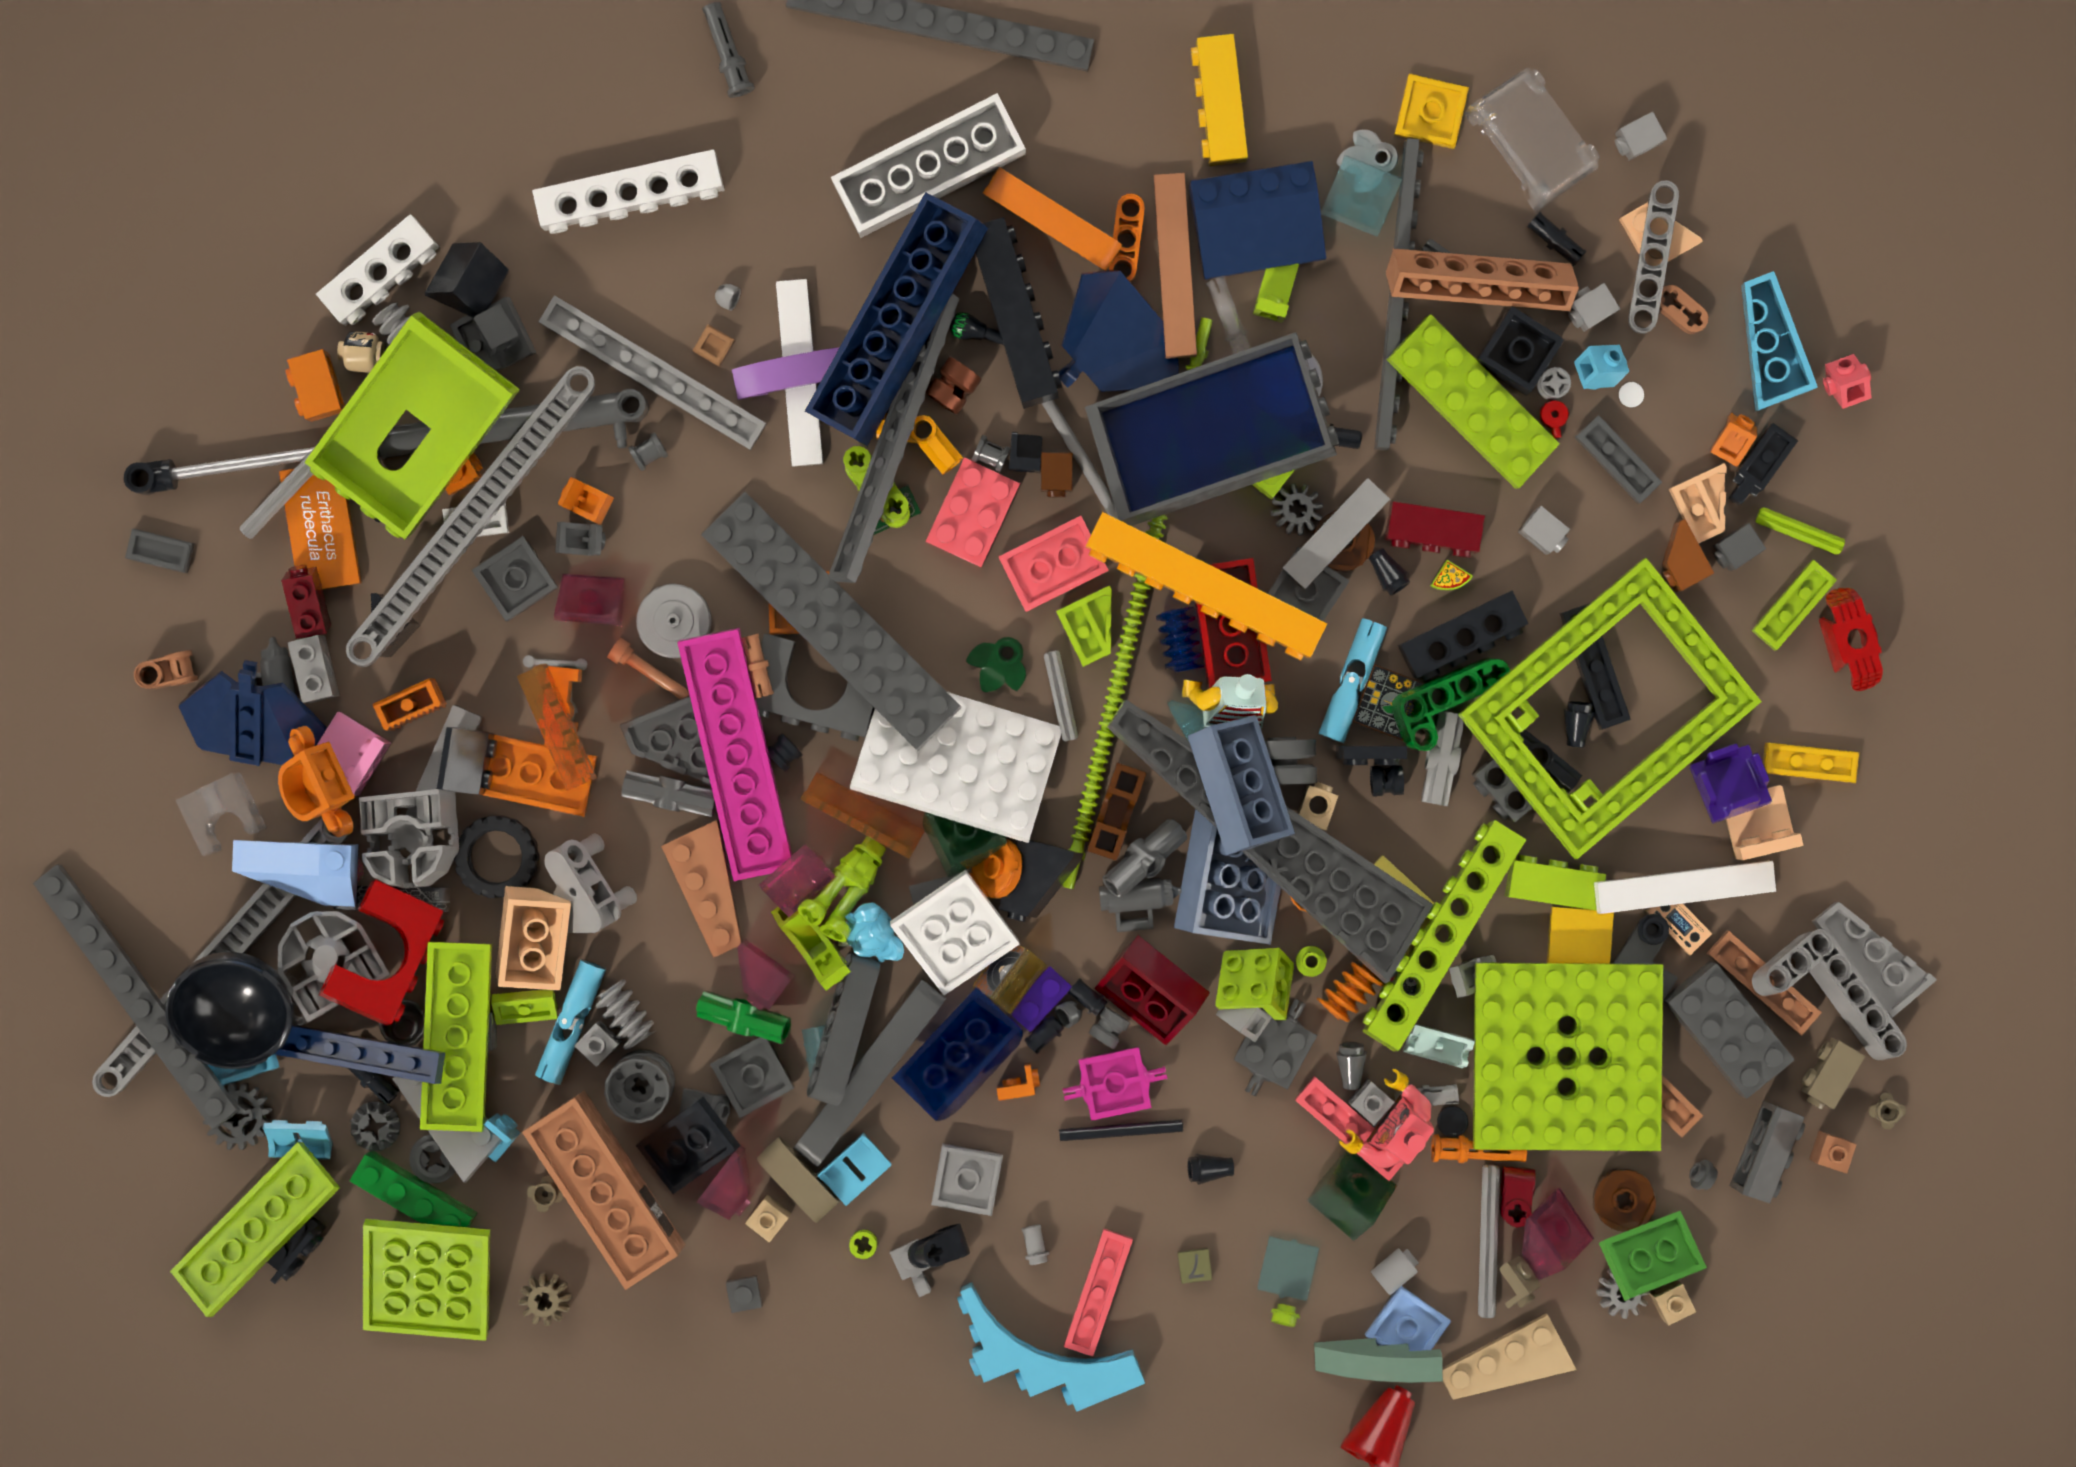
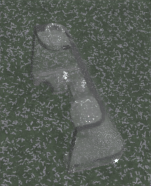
M1525 68L1471 104L1464 115L1472 126L1476 124L1484 126L1481 133L1484 136L1488 135L1522 182L1521 188L1523 191L1528 188L1530 189L1528 193L1531 198L1527 202L1535 213H1538L1596 171L1599 167L1597 161L1600 159V156L1591 144H1585L1544 87L1546 83L1540 72L1536 69L1531 71L1529 68Z

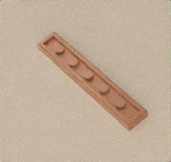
M1185 173L1154 175L1165 358L1196 357Z

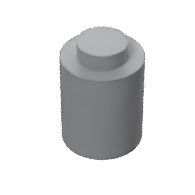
M1398 1248L1370 1272L1385 1291L1391 1295L1418 1273L1415 1266L1419 1262L1408 1249L1402 1252Z

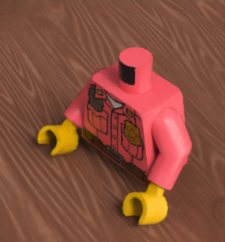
M1396 1069L1392 1070L1397 1074V1080L1393 1083L1385 1078L1384 1082L1394 1090L1402 1091V1095H1399L1395 1103L1365 1141L1367 1143L1363 1144L1362 1139L1352 1130H1346V1133L1353 1138L1350 1143L1344 1144L1339 1141L1340 1145L1349 1153L1356 1154L1359 1152L1360 1157L1380 1168H1388L1399 1162L1407 1165L1410 1164L1416 1155L1424 1149L1427 1140L1434 1132V1127L1430 1122V1101L1412 1084L1408 1085L1409 1078L1407 1075Z

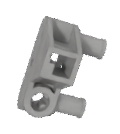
M595 833L580 842L572 839L567 840L545 855V867L557 886L553 895L571 902L567 933L598 932L617 921L621 916V910L629 905H633L637 901V894L633 888L625 886L618 892L613 893L591 858L594 854L603 851L605 847L601 836ZM598 883V889L593 890L591 886Z

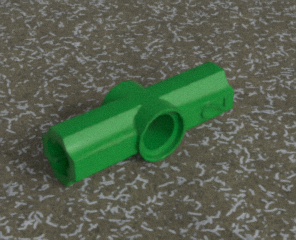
M704 991L696 1006L697 1017L727 1026L726 1029L736 1034L744 1036L755 1035L780 1044L785 1043L786 1038L790 1034L792 1026L790 1017L762 1009L760 1004L749 1000L731 999Z

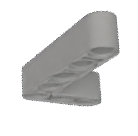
M1817 929L1799 935L1753 974L1752 986L1759 995L1770 996L1788 990L1810 972L1873 1059H1891L1903 1055L1906 1051L1907 1041L1905 1036L1828 931ZM1812 939L1815 941L1816 950L1812 945ZM1791 957L1795 961V968L1791 964ZM1830 965L1834 968V975L1830 970ZM1770 975L1773 977L1774 986L1770 983ZM1849 990L1852 993V1000L1850 999L1848 994ZM1867 1015L1870 1018V1025L1867 1022ZM1885 1040L1888 1043V1050L1885 1047Z

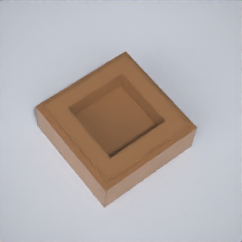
M707 324L692 351L721 367L735 340Z

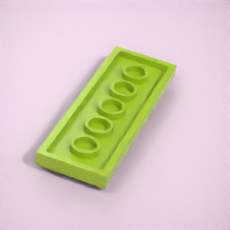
M1431 314L1427 315L1386 359L1515 489L1520 488L1560 444Z
M428 942L423 1048L445 1052L441 1084L422 1082L420 1130L484 1131L492 944Z
M297 1142L170 1272L206 1317H213L340 1189L339 1185L303 1142Z

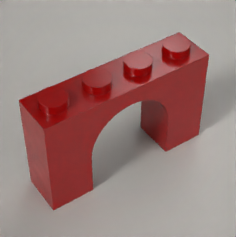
M375 879L370 883L358 911L389 924L399 933L404 945L402 964L394 975L385 980L367 979L338 965H334L330 968L318 995L388 1026L392 1024L393 1020L398 1022L406 1006L402 1004V1000L406 992L411 994L418 981V976L414 974L419 963L422 965L426 963L428 942H430L432 935L438 936L444 920L441 919L443 910Z

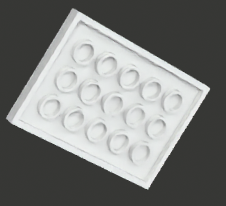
M947 692L962 708L917 751L876 709L874 710L850 789L1029 843L1062 732L1059 726Z

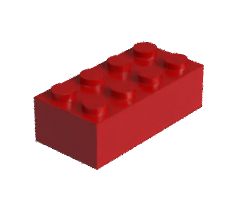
M1253 558L1209 564L1258 589ZM1195 602L1208 689L1221 677H1241L1245 674H1250L1255 678L1263 679L1264 682L1272 681L1267 645L1256 639L1258 633L1248 628L1245 633L1228 625L1230 619L1220 614L1217 619L1200 611L1202 605Z

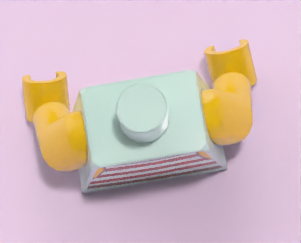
M1245 674L1241 677H1221L1211 688L1205 691L1201 689L1202 682L1183 680L1181 696L1190 698L1198 708L1203 710L1204 727L1256 715L1260 728H1262L1265 713L1272 714L1278 708V701L1275 697V684L1264 685L1263 679L1255 678L1250 674Z

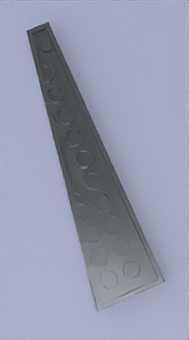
M1128 700L1123 701L1108 728L1217 828L1190 742ZM1286 806L1295 834L1242 852L1384 983L1389 982L1433 904Z

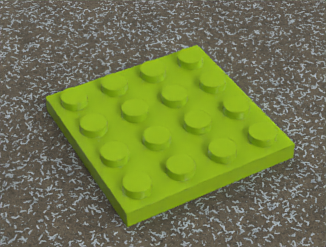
M365 1219L363 1225V1330L486 1341L489 1329L490 1229Z

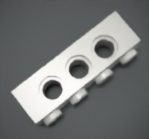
M410 214L317 292L316 295L341 324L345 326L349 323L354 325L366 315L364 310L373 303L378 305L389 296L388 290L396 283L402 285L413 275L411 271L420 263L422 265L429 263L436 256L437 253L435 251L440 246L418 220ZM408 245L411 249L409 257L405 260H398V249L401 246ZM385 265L387 268L386 276L381 280H375L373 277L375 268ZM356 285H361L363 287V295L358 300H351L350 290Z

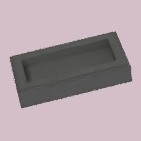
M132 528L125 558L188 573L195 544Z

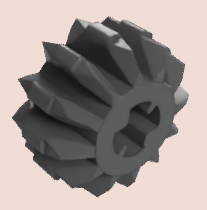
M1292 483L1290 485L1291 495H1289L1286 489L1281 488L1279 494L1284 501L1279 498L1272 499V503L1281 507V509L1272 510L1271 516H1282V519L1278 520L1275 525L1279 528L1285 522L1288 523L1285 533L1288 535L1291 534L1293 527L1296 526L1298 536H1302L1304 534L1303 524L1308 530L1313 531L1315 526L1310 518L1315 521H1321L1322 519L1320 514L1313 512V510L1323 508V503H1312V500L1317 498L1319 494L1315 491L1308 497L1306 493L1309 486L1306 484L1302 486L1300 493H1298L1296 483ZM1294 501H1297L1299 506H1304L1305 512L1300 513L1302 516L1300 518H1297L1295 513H1290L1289 507L1291 508L1294 505L1292 503Z

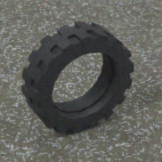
M489 816L474 821L463 830V834L459 838V852L454 858V861H456L455 869L457 874L460 875L463 884L473 890L472 892L487 898H502L505 894V886L526 887L530 883L538 868V845L536 839L531 835V831L522 825L520 821L507 816ZM492 831L505 832L514 837L520 845L522 853L521 866L517 873L509 880L500 883L490 882L480 877L473 868L471 860L472 848L477 839L485 833Z

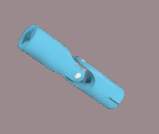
M1361 619L1340 675V684L1342 686L1333 694L1318 734L1341 743L1345 742L1358 708V691L1361 692L1366 686L1386 634V626L1376 622L1373 623V621L1368 619ZM1357 661L1365 664L1366 672L1364 678L1358 676L1355 672H1347L1353 662Z
M580 960L565 997L562 1012L557 1018L535 1076L550 1083L561 1085L575 1050L574 1045L578 1042L583 1029L585 1017L593 1005L606 972L604 967L586 960ZM563 1029L573 1030L572 1034L565 1040Z

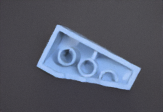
M233 840L232 871L324 906L355 907L357 899L358 844Z

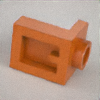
M1730 413L1727 418V424L1714 442L1710 452L1738 467L1757 438L1755 422L1745 415L1739 414V416Z
M472 453L446 488L448 495L451 496L479 481L482 477L479 471L483 469V466L475 453Z
M1031 1062L1024 1063L1026 1082H1021L1020 1077L1002 1080L1003 1085L996 1088L998 1101L1035 1095V1088L1040 1087L1038 1068L1032 1069Z

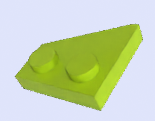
M1110 585L1056 611L1083 667L1111 654L1112 589Z

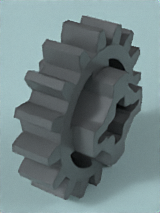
M246 1082L241 1084L239 1089L236 1083H230L227 1092L240 1108V1111L237 1113L249 1115L241 1120L233 1119L232 1117L222 1124L231 1130V1134L227 1133L222 1126H219L217 1129H210L207 1133L208 1136L214 1134L218 1136L215 1143L217 1145L226 1141L228 1150L233 1149L236 1143L240 1150H244L247 1148V1141L252 1146L258 1143L256 1135L259 1137L266 1136L263 1124L272 1123L270 1119L266 1118V1114L272 1112V1108H265L263 1105L268 1100V1097L259 1098L257 1096L260 1090L258 1087L248 1091L249 1085ZM244 1098L248 1099L254 1105V1107H251L249 1104H247L244 1101ZM257 1119L254 1129L248 1134V1131H250L249 1124L252 1120Z

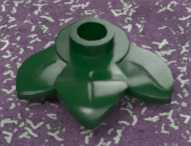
M1011 637L1001 638L995 644L981 643L969 653L966 659L968 664L981 668L979 681L983 692L997 690L1004 683L1012 690L1018 691L1026 678V670L1021 662L1023 657L1022 645L1018 640ZM1005 647H1011L1014 650V655L1009 659L1004 658L1002 655V650Z

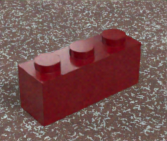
M1393 501L1389 505L1384 540L1392 541L1391 546L1396 548L1410 549V544L1421 545L1424 552L1440 554L1441 549L1453 550L1452 556L1471 558V553L1476 554L1480 552L1485 515Z

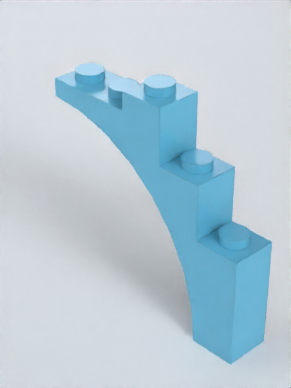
M972 1282L960 1288L961 1296L957 1297L959 1306L963 1314L969 1313L973 1324L969 1326L974 1342H981L982 1344L972 1349L973 1358L969 1359L975 1376L981 1375L983 1382L1019 1369L1020 1372L1015 1373L1021 1391L1027 1389L1030 1397L1065 1383L1066 1386L1061 1388L1067 1405H1074L1076 1412L1145 1384L1144 1376L1133 1349L1112 1356L1096 1358L1066 1357L1037 1349L1017 1338L996 1320L983 1304Z

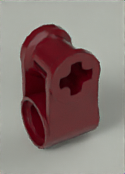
M1503 1167L1500 1212L1503 1220L1512 1227H1523L1531 1219L1532 1200L1536 1182L1535 1169ZM1518 1204V1208L1523 1211V1215H1517V1219L1514 1220L1508 1212L1509 1210H1514L1515 1205Z

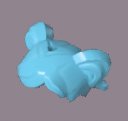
M873 902L859 906L854 913L850 912L845 916L848 920L847 924L851 928V934L847 942L853 948L855 954L860 957L877 956L879 962L902 959L904 944L894 935V930L890 926L892 919L880 906Z

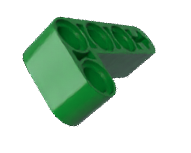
M1483 658L1397 695L1392 701L1391 708L1406 746L1421 751H1428L1434 748L1438 741V733L1431 716L1482 695L1510 671L1508 664L1500 659ZM1492 667H1495L1496 671L1492 673V677L1479 676V674L1486 675L1492 671ZM1464 676H1467L1470 684L1468 689L1462 692L1460 681ZM1439 688L1442 692V698L1435 704L1432 700V693L1435 689ZM1412 700L1414 711L1407 716L1404 712V706L1407 701ZM1422 728L1425 732V739L1422 743L1417 744L1415 734Z

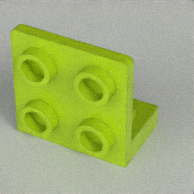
M1280 948L1225 951L1222 958L1215 1006L1219 1010L1263 1008L1274 1020H1286L1294 962Z

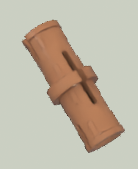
M759 633L742 637L755 699L774 694L767 671L769 662L764 659Z

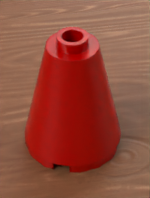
M1398 1385L1394 1389L1387 1388L1342 1440L1340 1448L1358 1460L1362 1459L1369 1463L1371 1467H1399L1415 1402L1410 1399L1412 1393Z

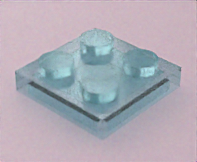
M1344 155L1321 214L1378 237L1402 178Z

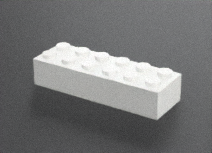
M998 93L832 176L831 179L860 238L914 212L925 192L939 199L997 170L998 167L1001 168L1025 156L1026 148Z

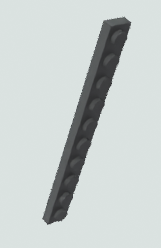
M787 0L786 7L790 9L1086 72L1088 71L1094 39L912 0Z
M1407 138L1403 145L1394 249H1415V241H1410L1411 229H1416L1418 210H1413L1414 198H1419L1421 180L1416 179L1417 167H1422L1424 149L1419 148L1420 139ZM1390 290L1374 450L1384 451L1390 448V443L1395 444L1397 425H1392L1393 413H1398L1400 395L1395 394L1396 382H1401L1402 375L1386 359L1406 339V333H1401L1402 321H1407L1409 302H1404L1403 297H1392Z
M954 294L949 298L891 403L828 575L829 578L836 582L856 583L858 576L862 572L863 562L868 548L873 542V534L877 523L883 514V507L888 493L893 487L899 463L904 457V449L908 438L914 429L915 419L921 404L924 402L930 378L935 372V365L940 351L945 344V337L950 323L956 314V307L960 298Z
M57 864L33 883L211 1129H217L240 1111V1108L210 1067L195 1059L194 1054L182 1045L179 1046L174 1040L166 1021V1007L64 867Z

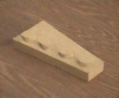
M1545 1313L1444 1366L1443 1382L1454 1400L1577 1369L1548 1314Z

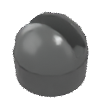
M1066 1001L1055 1008L1059 1022L1066 1028H1070L1078 1023L1082 1017V1009L1078 1010L1076 1008L1077 1002Z

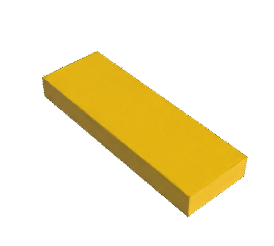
M1765 743L1763 765L1767 774L1856 783L1859 752Z

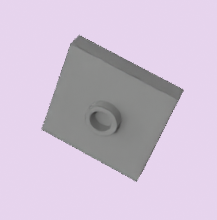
M942 1143L931 1205L992 1216L1003 1154Z

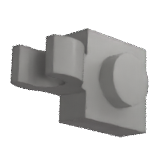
M916 1239L890 1251V1254L902 1281L911 1277L916 1292L921 1297L931 1292V1287L923 1272L931 1267L916 1268L910 1263L908 1250L912 1243L919 1240Z

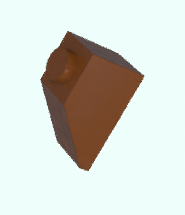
M1686 519L1674 523L1662 561L1664 572L1661 573L1662 577L1671 589L1674 588L1675 592L1683 591L1714 574Z

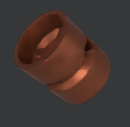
M949 356L940 369L942 376L934 378L925 393L941 406L958 415L967 402L965 395L972 394L982 379L968 367Z

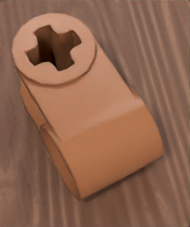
M192 650L176 652L140 663L134 671L135 682L142 688L153 690L199 681L198 676L194 675L190 657L193 655ZM150 667H154L158 673L156 681L152 684H148L144 678L145 671Z

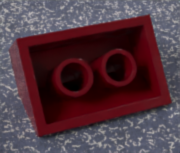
M1139 935L1126 947L1094 987V989L1105 995L1109 1001L1164 1045H1167L1188 1024L1210 994L1208 990Z

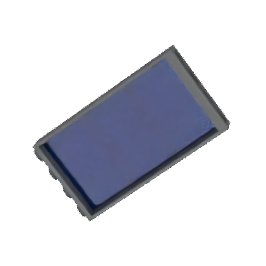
M1295 332L1086 406V413L1118 519L1133 526L1337 455L1334 445L1339 444V439L1334 426L1328 427L1325 416L1330 415V411L1325 397L1319 398L1316 389L1321 386L1316 369L1310 370L1307 359L1312 358L1307 340L1301 341Z

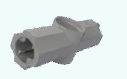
M1442 711L1437 714L1435 727L1438 733V741L1435 747L1428 750L1426 754L1425 769L1427 771L1421 794L1422 802L1448 806L1453 776L1456 775L1460 763L1461 748L1459 745L1464 724L1456 713Z

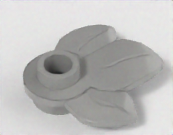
M1354 131L1353 141L1355 146L1344 150L1336 163L1343 170L1356 174L1354 190L1356 192H1367L1381 184L1384 174L1391 172L1396 167L1399 156L1393 145L1381 142L1378 135L1373 131ZM1381 152H1386L1388 156L1385 163H1379L1377 160V156Z

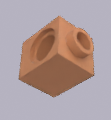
M1818 1131L1809 1160L1847 1174L1857 1144Z

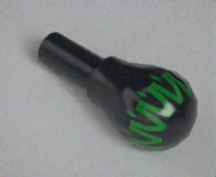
M967 312L955 314L954 319L950 323V331L958 339H986L1003 345L998 330L987 327L985 323L980 322Z

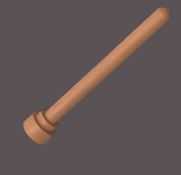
M619 638L608 654L607 658L618 664L620 662L623 665L627 663L677 698L682 699L689 696L688 689L634 654V649L630 647L631 644L623 638Z

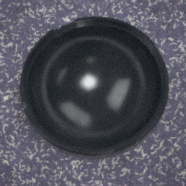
M220 952L193 962L176 978L166 1001L167 1025L179 1046L182 1045L194 1054L195 1059L219 1068L241 1069L268 1060V1057L285 1044L293 1023V1002L290 991L282 977L266 962L244 953Z

